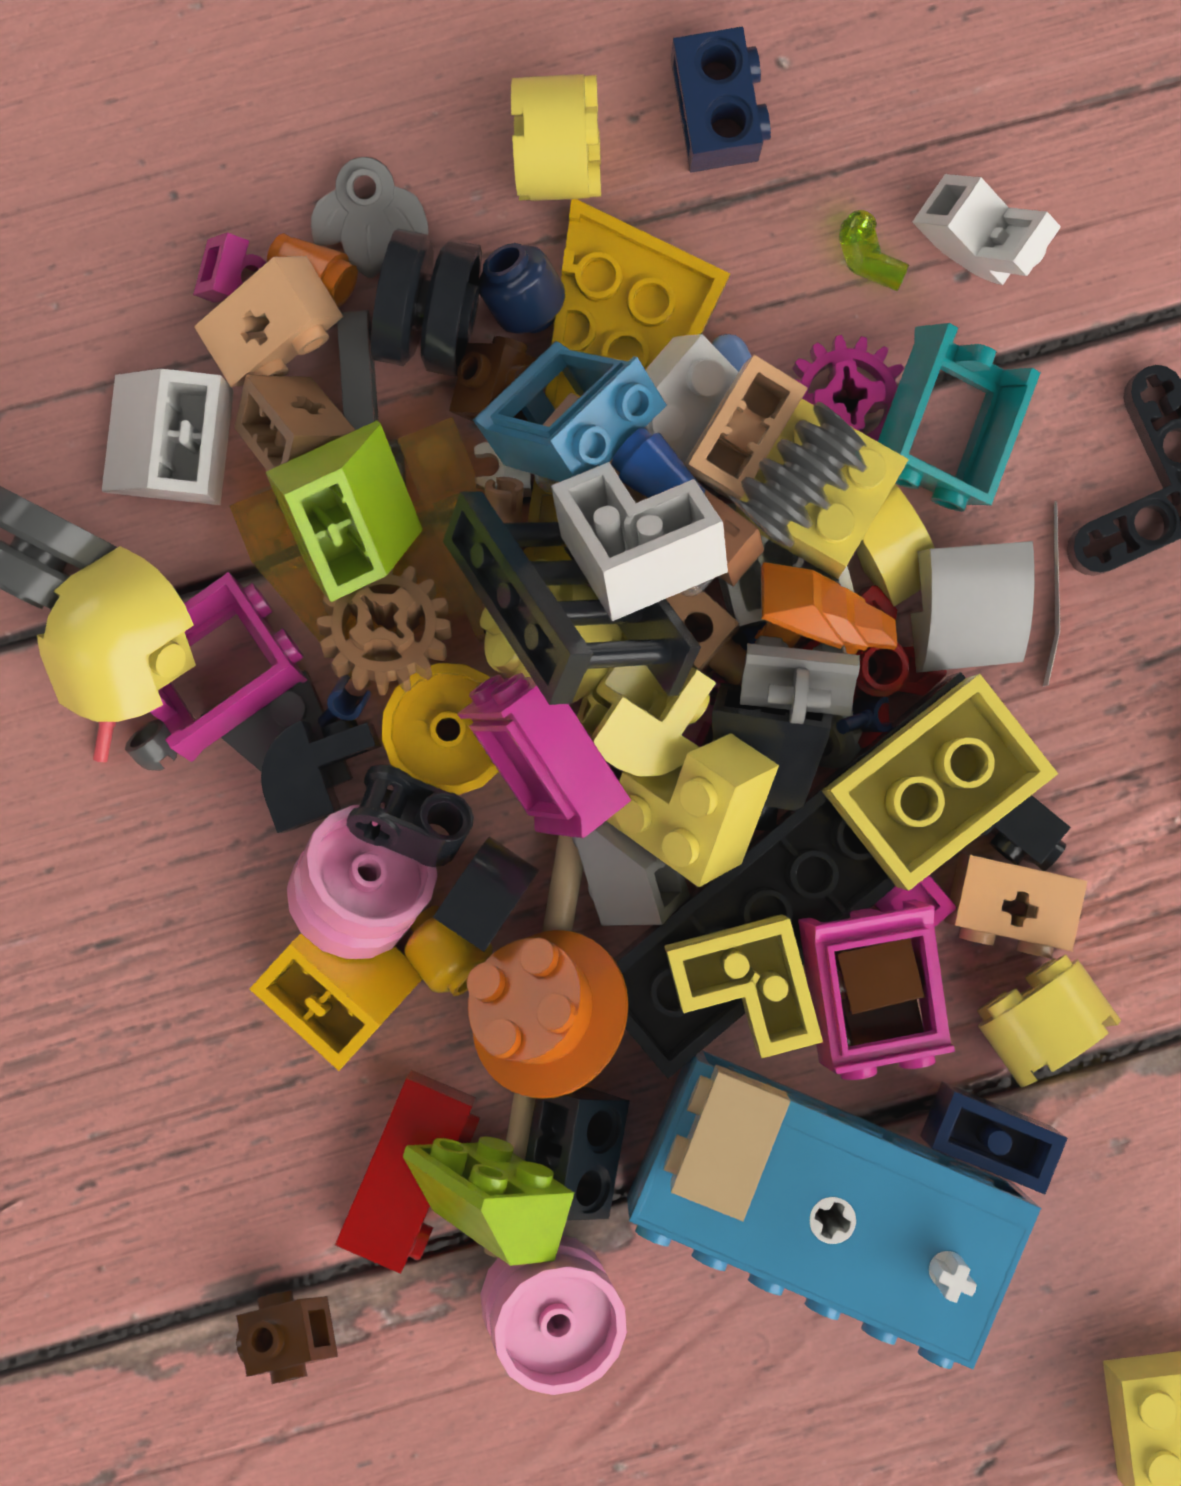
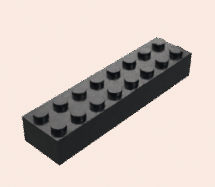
M961 672L947 676L895 720L888 732H883L866 748H862L850 763L842 768H838L808 794L802 809L787 811L776 821V825L772 829L765 830L749 844L741 865L701 887H697L690 893V897L662 925H652L613 958L622 972L627 988L628 1016L625 1029L667 1079L746 1012L742 998L683 1013L664 946L783 914L790 918L803 965L805 963L798 919L810 917L823 923L850 918V912L870 909L896 887L821 790L963 681L966 677Z

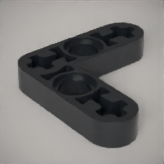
M1153 365L1141 370L1129 380L1124 389L1123 396L1126 410L1163 489L1090 521L1073 532L1067 545L1068 559L1072 566L1084 575L1096 576L1104 574L1181 539V516L1179 517L1178 511L1174 507L1181 504V463L1169 459L1164 453L1163 448L1164 438L1167 433L1173 431L1181 432V379L1175 371L1167 366ZM1146 380H1148L1152 387L1162 385L1165 389L1166 395L1159 400L1164 416L1166 417L1173 411H1176L1179 419L1171 420L1157 430L1154 429L1152 422L1157 421L1163 416L1155 401L1145 403L1141 398L1140 393L1148 388ZM1168 495L1172 497V503L1167 499ZM1143 508L1154 509L1163 518L1164 531L1156 540H1147L1136 531L1134 524L1135 516ZM1113 520H1119V528L1114 524ZM1119 531L1121 532L1125 542L1102 553L1105 563L1102 564L1097 556L1090 558L1085 556L1083 548L1090 543L1088 533H1091L1095 540H1102ZM1127 545L1132 549L1131 553H1127Z

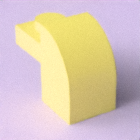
M894 484L856 552L864 573L874 585L882 590L892 605L896 606L921 590L918 551L935 547L915 509L900 488Z

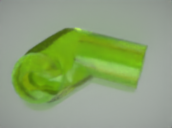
M856 210L850 213L840 225L839 242L847 267L858 276L898 292L909 264L881 252L875 230L877 222L871 213L865 210Z

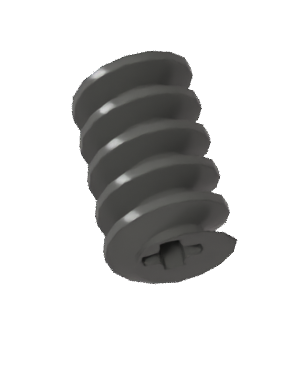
M817 402L813 406V411L820 426L805 420H800L795 425V430L802 442L801 446L787 439H781L777 444L778 451L784 461L783 465L768 458H763L759 462V467L766 479L765 484L750 477H745L741 481L748 502L746 503L735 497L728 496L771 539L790 548L795 544V541L787 525L793 522L808 529L813 525L805 506L811 503L825 510L831 507L823 489L824 486L829 484L846 491L849 485L841 469L845 465L860 472H864L867 469L859 451L863 446L866 447L864 441L851 426L822 402Z

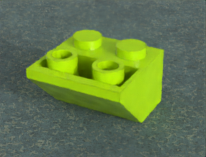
M378 420L265 472L312 579L330 602L387 576L423 530L381 423Z
M480 1137L478 1143H460L451 1139L437 1138L431 1145L406 1146L403 1158L435 1213L510 1266L555 1261L575 1192L553 1179L554 1173L552 1170L541 1164L525 1161L513 1153V1145L495 1137Z

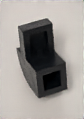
M356 719L349 721L339 720L322 727L321 730L324 738L316 741L311 724L299 721L286 728L277 736L266 753L261 772L263 795L277 833L289 832L327 818L330 814L342 810L326 767L382 747L374 724L366 722L358 725Z
M489 836L459 877L433 918L485 952L539 869Z

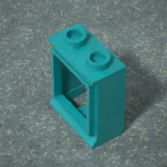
M951 323L917 326L914 330L913 348L878 439L879 443L909 459L895 484L910 489H918L921 486L933 492L932 502L954 511L964 512L967 505L992 506L1041 372L1034 368L1004 370L993 364L997 353L993 348L982 344L959 346L953 343L958 327ZM940 369L986 393L955 477L909 454Z

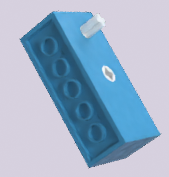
M704 1050L700 1051L681 1068L627 1195L629 1221L637 1224L635 1232L641 1237L666 1247L669 1246L671 1240L694 1249L692 1257L706 1266L725 1271L728 1264L750 1273L748 1281L766 1292L781 1296L784 1289L790 1290L806 1297L804 1304L812 1311L824 1317L838 1320L840 1314L843 1313L862 1321L861 1329L882 1342L894 1345L899 1337L919 1346L917 1353L940 1367L952 1369L954 1362H957L973 1370L1041 1210V1207L1018 1186L1007 1180ZM716 1064L785 1091L791 1100L744 1221L671 1193L670 1180L673 1174L663 1170L676 1135L687 1138L696 1114L687 1111L695 1084L700 1075L711 1078Z

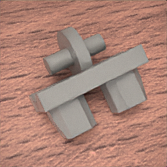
M760 636L755 644L747 643L740 691V705L790 710V723L803 724L806 712L851 716L854 690L860 669V655L847 654L844 645L839 649L820 643L813 650L788 648V644L782 638Z

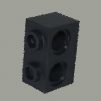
M582 1087L572 1093L555 1098H536L525 1161L538 1163L549 1168L554 1173L553 1179L575 1192L567 1221L609 1219L630 1100L589 1087Z

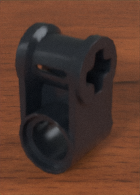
M389 765L371 766L364 777L366 791L359 808H354L349 813L346 825L353 835L366 843L385 847L414 859L425 866L440 867L453 860L473 827L474 816L471 807L465 799L457 794L446 792L413 778L399 768ZM389 785L393 786V791L387 789ZM381 803L385 804L384 809L381 808ZM372 821L378 823V825L373 826ZM429 824L441 826L449 835L437 833Z

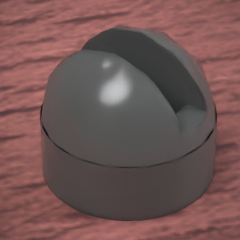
M159 719L153 720L137 730L125 745L126 752L138 765L152 771L165 769L159 761L166 756L175 761L178 754L166 742L165 739L171 733L164 722Z

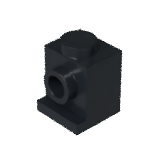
M1031 795L981 835L987 836L989 832L995 835L990 845L1012 863L1019 865L1024 859L1028 863L1035 864L1042 871H1046L1064 852L1067 844L1061 839L1071 827Z

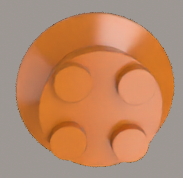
M553 930L513 941L495 951L484 963L475 966L468 975V1017L477 1054L483 1066L494 1080L514 1093L540 1099L555 1098L572 1093L588 1084L602 1072L621 1043L628 1016V994L624 977L610 953L597 942L584 935L570 931Z

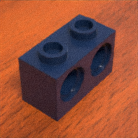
M743 26L673 38L671 65L690 173L758 162L763 141L770 140L771 127L766 103L758 105L756 103L753 84L760 83L761 81L759 55L756 46L747 47ZM718 62L726 65L732 72V75L723 80H714L708 77L702 68L709 63ZM730 119L740 126L742 132L736 137L725 138L718 135L713 130L712 125L718 120Z

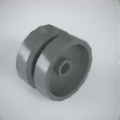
M0 486V528L15 535L11 544L0 540V589L35 607L43 609L45 606L52 610L59 598L54 590L70 577L69 574L63 572L67 563L83 569L118 547Z

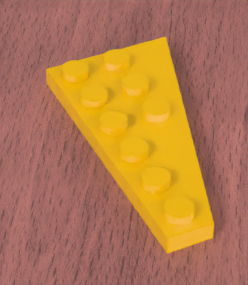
M571 199L561 281L565 288V300L561 310L555 316L552 344L558 341L569 350L623 361H629L633 356H636L646 370L673 337L703 333L729 280L730 273L578 199ZM562 371L546 386L545 394L555 410L570 392L579 398L581 397L576 394ZM534 475L528 522H558L551 488L552 485L559 483L558 481ZM562 546L527 547L524 550L525 555L530 561L541 558L547 561L571 560Z

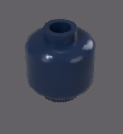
M518 243L506 244L492 252L483 264V271L478 281L480 286L479 294L497 323L506 332L515 334L538 333L552 325L555 321V316L561 310L564 303L565 288L550 260L538 247Z

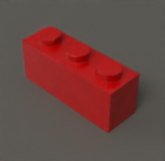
M410 1071L335 1246L400 1274L408 1257L420 1261L434 1227L423 1223L430 1205L403 1158L407 1145H431L437 1138L470 1143L481 1118L470 1113L476 1097L416 1071Z

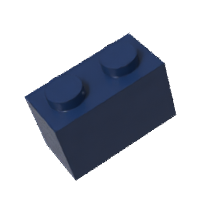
M943 1081L940 1084L920 1137L932 1149L1042 1194L1047 1192L1068 1139L1048 1124Z

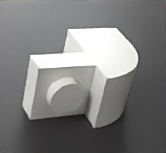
M949 174L943 176L912 221L943 254L974 275L1000 285L1005 283L1010 274L1028 276L1032 268L1043 259L1047 246L1061 227L1047 211L1009 208L982 177Z

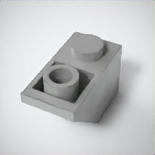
M607 821L585 838L572 837L575 846L578 848L588 881L589 894L595 903L601 926L662 925L690 897L684 876Z

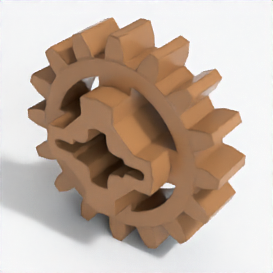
M408 566L401 576L394 575L392 569L387 576L333 602H330L324 596L322 601L325 611L331 616L317 618L319 633L326 636V638L320 641V645L325 658H334L332 666L338 678L353 671L352 681L355 689L360 691L369 680L376 681L379 695H386L389 682L398 681L400 687L407 692L411 690L410 675L417 673L427 680L432 677L431 665L428 660L430 658L439 661L445 660L447 656L446 647L440 640L452 638L450 621L443 619L449 614L447 601L445 598L434 599L437 593L435 582L431 578L417 585L415 568ZM352 613L356 618L357 625L349 631L350 638L346 641L345 627ZM423 615L426 622L422 639L418 643L412 631L420 625L419 618ZM373 621L377 625L381 624L383 627L374 630ZM395 625L397 635L393 631L389 632L387 629Z

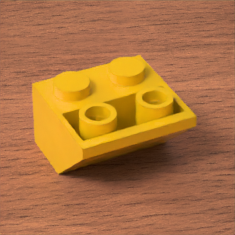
M300 934L249 990L331 1065L340 1071L422 981V978L408 961L406 954L396 945L392 949L373 958L344 959L321 951L305 936Z

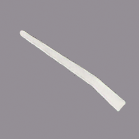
M1057 501L1054 503L1055 635L1043 687L1049 685L1060 635Z

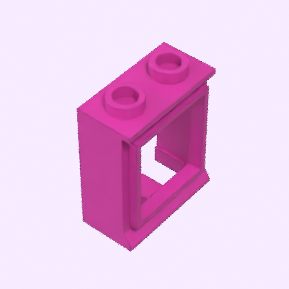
M229 572L184 603L194 626L185 631L189 646L191 647L237 614L272 667L198 720L194 718L172 682L158 690L163 705L150 711V713L164 722L171 733L165 739L170 748L190 762H193L209 745L294 685L307 681L296 662L304 658L301 650L284 628L275 632L265 618L273 612L266 598L253 582L244 588Z
M523 673L504 679L500 675L493 676L470 692L469 696L473 702L457 713L460 719H472L473 723L469 725L470 729L528 816H534V829L536 832L585 838L631 801L569 704L549 705L531 677H525Z
M912 899L902 901L903 909L881 912L875 909L855 910L850 912V918L823 923L810 917L798 919L807 984L823 1040L822 1043L816 1044L818 1060L827 1069L835 1074H840L841 1079L859 1080L869 1078L877 1074L878 1066L898 1063L899 1067L904 1069L923 1068L935 1064L936 1055L955 1052L954 1045L950 1041L934 928V905ZM911 938L925 996L919 998L924 1032L848 1046L834 951Z

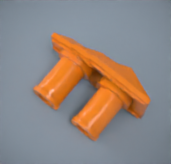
M766 562L762 564V619L767 622L757 632L755 639H758L760 636L782 638L788 644V648H793L799 638L805 636L818 641V645L824 643L839 649L844 645L847 654L853 655L859 649L865 651L868 647L895 650L897 647L896 620L883 611L865 603L863 597L811 569Z

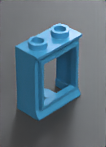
M555 341L479 413L473 421L503 465L561 482L610 462L621 445L636 430L646 427L667 404L638 357L633 356L629 361H623L569 350L558 341ZM562 371L576 394L581 397L550 427L543 426L555 409L542 389ZM521 410L528 421L513 417Z

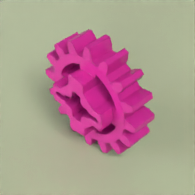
M838 335L832 343L831 352H827L817 342L810 350L813 363L811 364L807 360L798 358L792 368L796 375L801 378V380H795L808 388L802 399L813 405L817 402H822L839 415L849 426L863 434L865 415L876 413L879 409H884L879 425L873 431L866 434L878 442L898 388L895 380L905 369L904 366L897 364L888 368L883 363L889 350L885 346L877 350L874 355L866 352L867 337L861 336L852 349L847 348L843 336ZM857 367L869 372L877 381L871 382L857 371ZM829 368L828 386L808 394L813 379L820 372ZM842 386L843 390H846L849 399H858L859 401L851 412V416L850 413H847L843 403H834Z

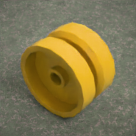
M437 663L431 665L432 677L429 680L414 673L410 675L411 690L405 692L400 685L393 690L383 712L382 742L390 764L393 767L399 768L411 777L446 792L461 795L483 787L499 772L470 729L469 725L473 723L472 719H460L457 714L473 702L469 696L470 692L490 677L465 664ZM451 718L459 724L458 731L460 733L453 741H443L438 737L436 727L441 720L448 721Z

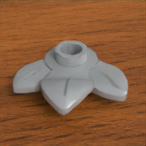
M369 157L355 158L341 168L336 179V189L317 202L311 216V230L314 243L326 246L342 241L344 252L348 255L350 263L355 265L358 271L367 278H373L381 271L388 243L395 230L399 228L428 234L429 232L427 218L418 198L413 193L396 187L388 168L378 160ZM361 176L371 177L376 184V191L369 199H360L354 192V183Z

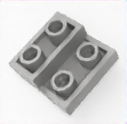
M1033 541L933 548L918 551L923 611L911 613L916 673L1023 662L1030 636L1034 605Z

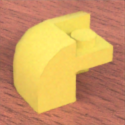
M121 546L73 574L54 590L59 598L48 615L45 633L37 635L40 656L59 704L81 717L96 722H119L142 716L162 706L158 690L196 666L185 635V631L194 626L185 604L170 582L156 567L141 556Z
M622 633L621 641L628 640L624 633ZM646 665L610 667L598 685L584 696L577 718L606 762L617 769L639 777L664 775L683 766L687 753L700 748L684 737L682 733L688 724H693L703 715L709 704V693L716 682L692 667L679 695L668 696Z

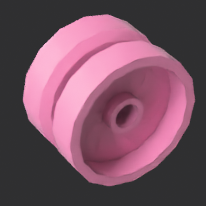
M352 805L330 814L313 832L306 844L305 850L300 854L293 867L287 885L289 912L301 934L321 951L344 959L373 958L386 952L397 944L430 902L438 876L436 867L422 865L414 859L385 847L366 843L353 835L346 826L347 818L354 808H359V805ZM372 821L373 826L378 825V823Z
M562 1235L555 1261L510 1266L498 1257L488 1269L481 1290L483 1320L491 1336L496 1354L506 1372L528 1390L551 1395L579 1391L601 1378L619 1357L627 1333L625 1307L595 1252L579 1240Z

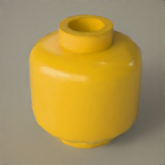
M435 905L421 912L410 927L413 933L405 945L404 952L408 961L430 990L436 993L450 991L453 996H458L468 991L467 978L469 973L475 966L484 963L492 955L493 947L490 943L485 952H483L434 919L433 916L439 909Z

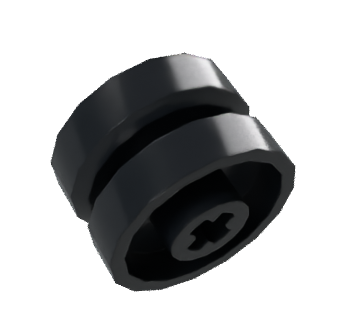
M399 228L393 232L382 263L373 311L371 355L375 361L404 366L415 355L421 338V359L426 371L453 377L457 376L458 367L464 356L466 345L471 338L477 315L480 295L478 281L481 275L482 264L481 245L451 239L441 248L433 269L434 250L428 234Z

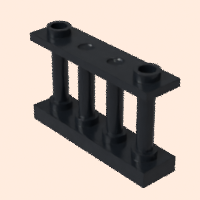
M460 492L443 543L549 705L572 703L587 669L646 665L668 696L679 695L701 646L666 599L614 621L610 619L599 599L557 601L547 586L589 584L561 537L559 523H503L483 492ZM562 546L571 560L530 561L521 547ZM617 624L628 640L586 643L575 626Z

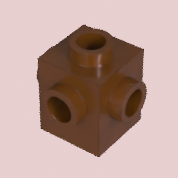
M494 336L492 343H467L464 356L458 367V378L449 411L474 422L473 419L536 360V358L526 354L528 346L518 340L502 336ZM521 410L513 417L528 421Z
M293 1291L275 1293L257 1298L259 1310L236 1315L239 1329L236 1346L238 1355L245 1365L246 1377L270 1373L271 1384L287 1382L307 1377L306 1364L338 1357L327 1296L294 1300Z

